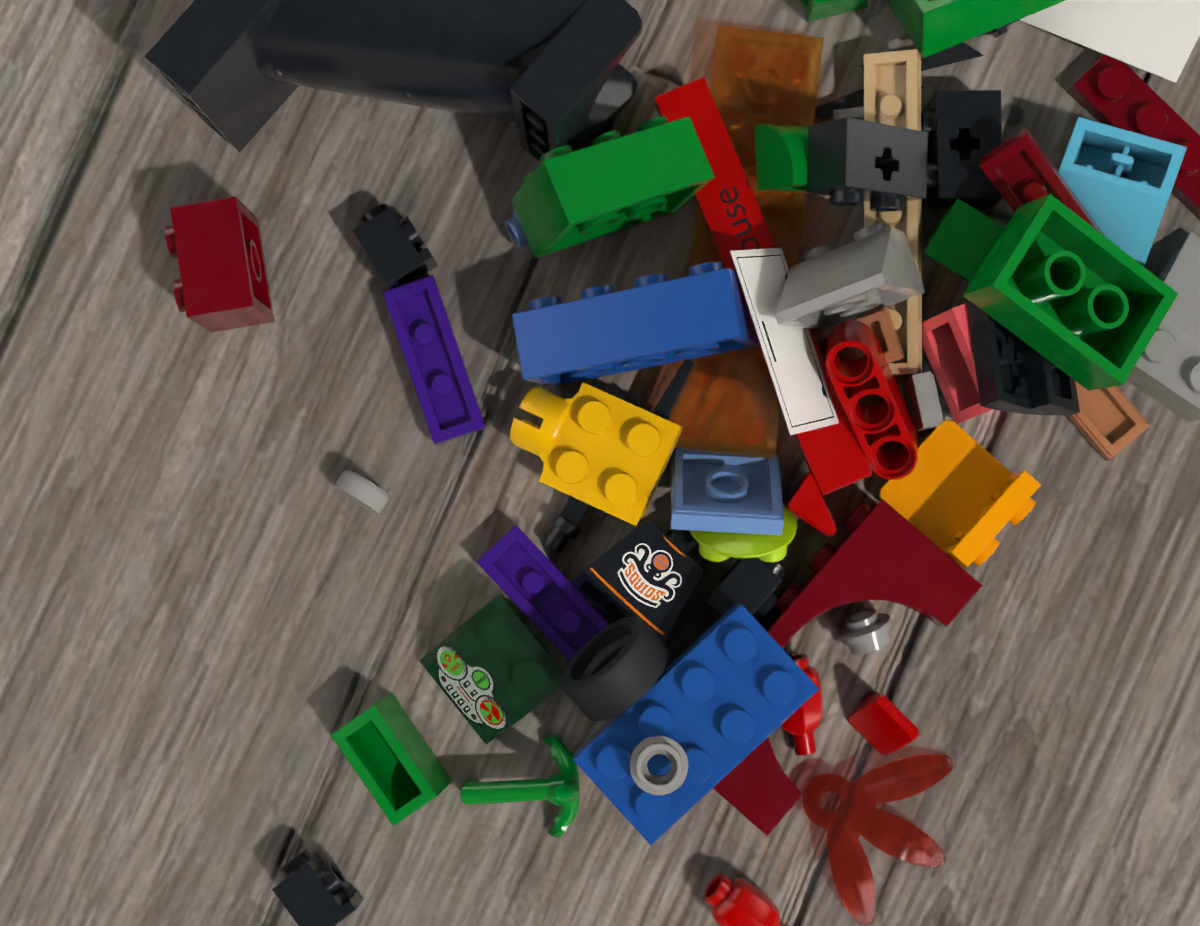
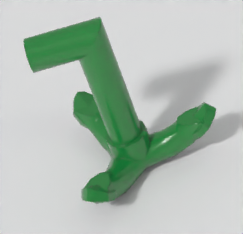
M549 733L543 740L551 748V758L555 760L559 767V775H550V778L480 782L477 779L471 778L462 785L460 798L467 805L548 800L552 804L560 806V808L554 814L555 823L547 833L555 838L561 837L579 811L580 785L577 764L574 762V757L570 750L558 738Z

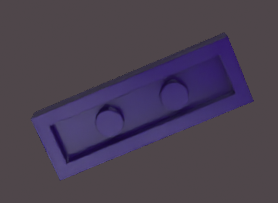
M432 275L382 292L433 443L439 445L486 429L435 277Z
M517 525L477 561L484 571L569 662L578 650L594 635L609 625L601 614L570 584L571 582Z

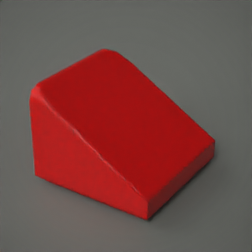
M806 472L784 503L787 506L786 509L827 537L833 536L837 531L835 523L812 474Z
M872 691L847 718L849 724L882 755H888L914 741L920 735L918 733L919 729L885 695L877 691Z

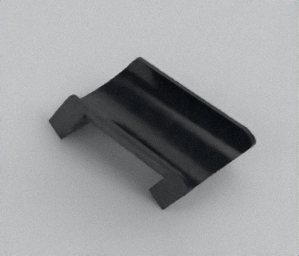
M194 0L144 57L198 117L238 152H241L296 88L304 86L516 122L521 147L540 162L542 155L561 146L570 145L573 151L589 147V142L600 136L634 98L638 83L634 76L619 64V61L642 33V20L637 10L625 0Z

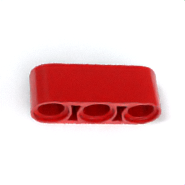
M854 320L842 322L835 326L829 334L825 363L827 373L871 469L875 474L885 479H902L913 471L918 459L915 424L875 333L863 322ZM853 346L864 351L865 355L856 360H848L841 357L838 351L844 347ZM875 394L884 398L885 402L878 406H868L859 399L865 395ZM888 441H897L904 444L905 447L899 451L892 452L883 449L881 445Z

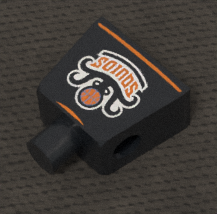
M646 520L588 565L570 584L610 621L615 622L624 617L637 616L643 619L663 642L703 575L701 566L688 555L698 542L693 538L689 530L671 529L670 525L662 532L653 522Z

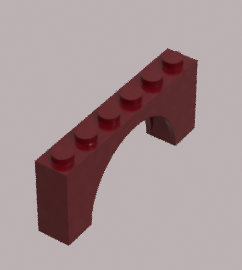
M883 499L876 500L870 506L862 501L842 523V526L848 532L835 547L826 542L808 562L807 567L813 572L803 584L797 587L792 582L780 594L781 597L772 607L777 611V614L764 629L784 649L790 639L813 618L837 606L864 600H885L901 604L915 610L938 626L948 627L983 585ZM769 737L713 788L766 836L772 832L803 795L781 768L771 747Z

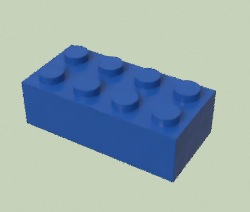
M710 262L688 268V277L669 281L667 274L643 276L634 280L635 288L615 292L612 285L588 288L581 291L582 299L562 303L561 297L536 299L529 302V311L512 314L523 380L552 386H560L680 362L686 359H695L760 346L761 344L738 274L733 269H723L722 262Z
M736 603L664 669L653 687L639 701L621 714L612 717L576 750L573 760L642 837L652 845L809 700L819 688L742 604ZM660 735L674 739L682 746L688 759V773L685 781L677 790L666 795H652L643 791L634 782L630 772V758L633 750L641 741L651 736ZM656 754L649 759L647 767L653 774L662 775L668 771L670 760L665 755Z

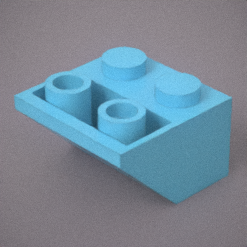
M1078 117L1059 173L1106 238L1138 263L1145 265L1187 147Z

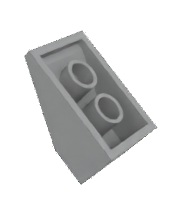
M879 223L855 232L853 234L855 242L836 249L834 243H829L805 252L804 257L806 261L789 269L775 311L778 325L823 329L925 293L905 232L893 227L886 229L885 223Z
M1190 231L1186 234L1158 276L1160 280L1176 291L1178 295L1127 378L1129 383L1187 422L1200 419V237Z

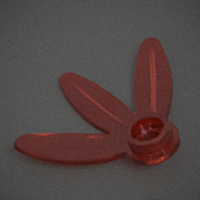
M923 754L894 760L870 770L851 783L838 774L824 773L814 777L806 785L802 797L804 811L813 823L827 828L828 856L834 883L845 907L858 924L862 926L871 924L875 918L876 909L873 875L859 837H863L886 854L914 865L940 867L945 863V852L929 835L909 821L876 808V804L899 801L914 796L941 781L953 769V761L948 755ZM827 791L836 792L840 796V805L834 811H826L820 806V798Z

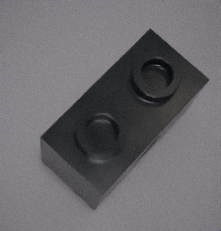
M1001 90L936 91L927 103L926 108H921V131L928 132L926 193H928L929 209H948L957 198L973 208H992L1003 197L979 166V159L1002 144ZM954 141H958L961 151H968L969 154L964 160H960L958 150L949 149Z
M848 117L809 125L807 193L829 196V204L834 206H859L863 204V201L870 202V210L876 212L902 211L903 202L926 199L928 132Z

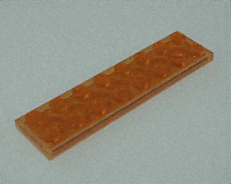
M718 25L710 92L776 248H782L788 269H790V267L797 265L806 192L757 191L754 124L814 125L824 38ZM697 203L688 268L703 263L721 262ZM757 346L690 359L694 362V369L670 416L671 422L684 427L674 449L774 460L781 406ZM683 361L677 362L676 373L682 365Z

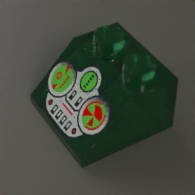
M504 593L496 596L419 660L486 745L561 687V677L565 671Z

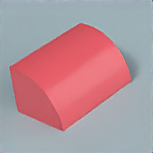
M967 303L951 308L922 322V345L954 422L958 424L993 410L980 406Z

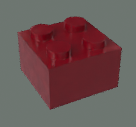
M237 197L170 207L172 225L165 227V238L170 256L178 258L181 279L174 280L173 288L179 311L186 312L187 318L211 332L275 322L259 219Z

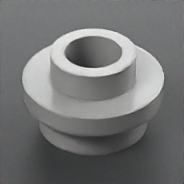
M868 608L849 615L845 619L846 625L838 633L842 644L848 645L852 654L863 655L877 651L891 642L892 637L889 630L893 624L888 614L877 613L875 609Z
M660 735L651 736L641 741L633 750L630 758V772L634 782L643 791L652 795H666L677 790L685 781L688 773V759L682 746L674 739ZM662 754L670 760V767L666 773L655 775L650 772L647 765L653 755Z

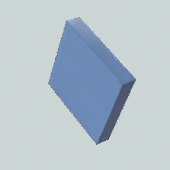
M690 449L673 450L671 456V529L782 535L784 514L779 455Z

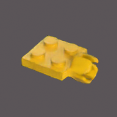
M582 382L578 393L573 398H564L543 388H532L518 407L544 420L541 426L525 419L520 420L514 417L509 439L515 446L539 456L544 462L539 482L634 526H640L684 427Z

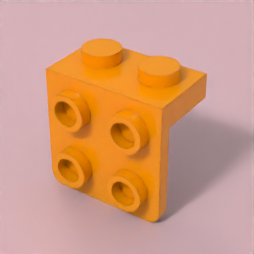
M945 420L942 422V425L935 427L917 447L918 459L913 471L902 479H888L879 490V498L886 501L958 565L968 567L973 562L976 566H979L999 546L1000 542L994 537L1008 522L1015 526L1033 509L1036 501L1031 496L1041 484L1025 470L1011 473L954 421Z

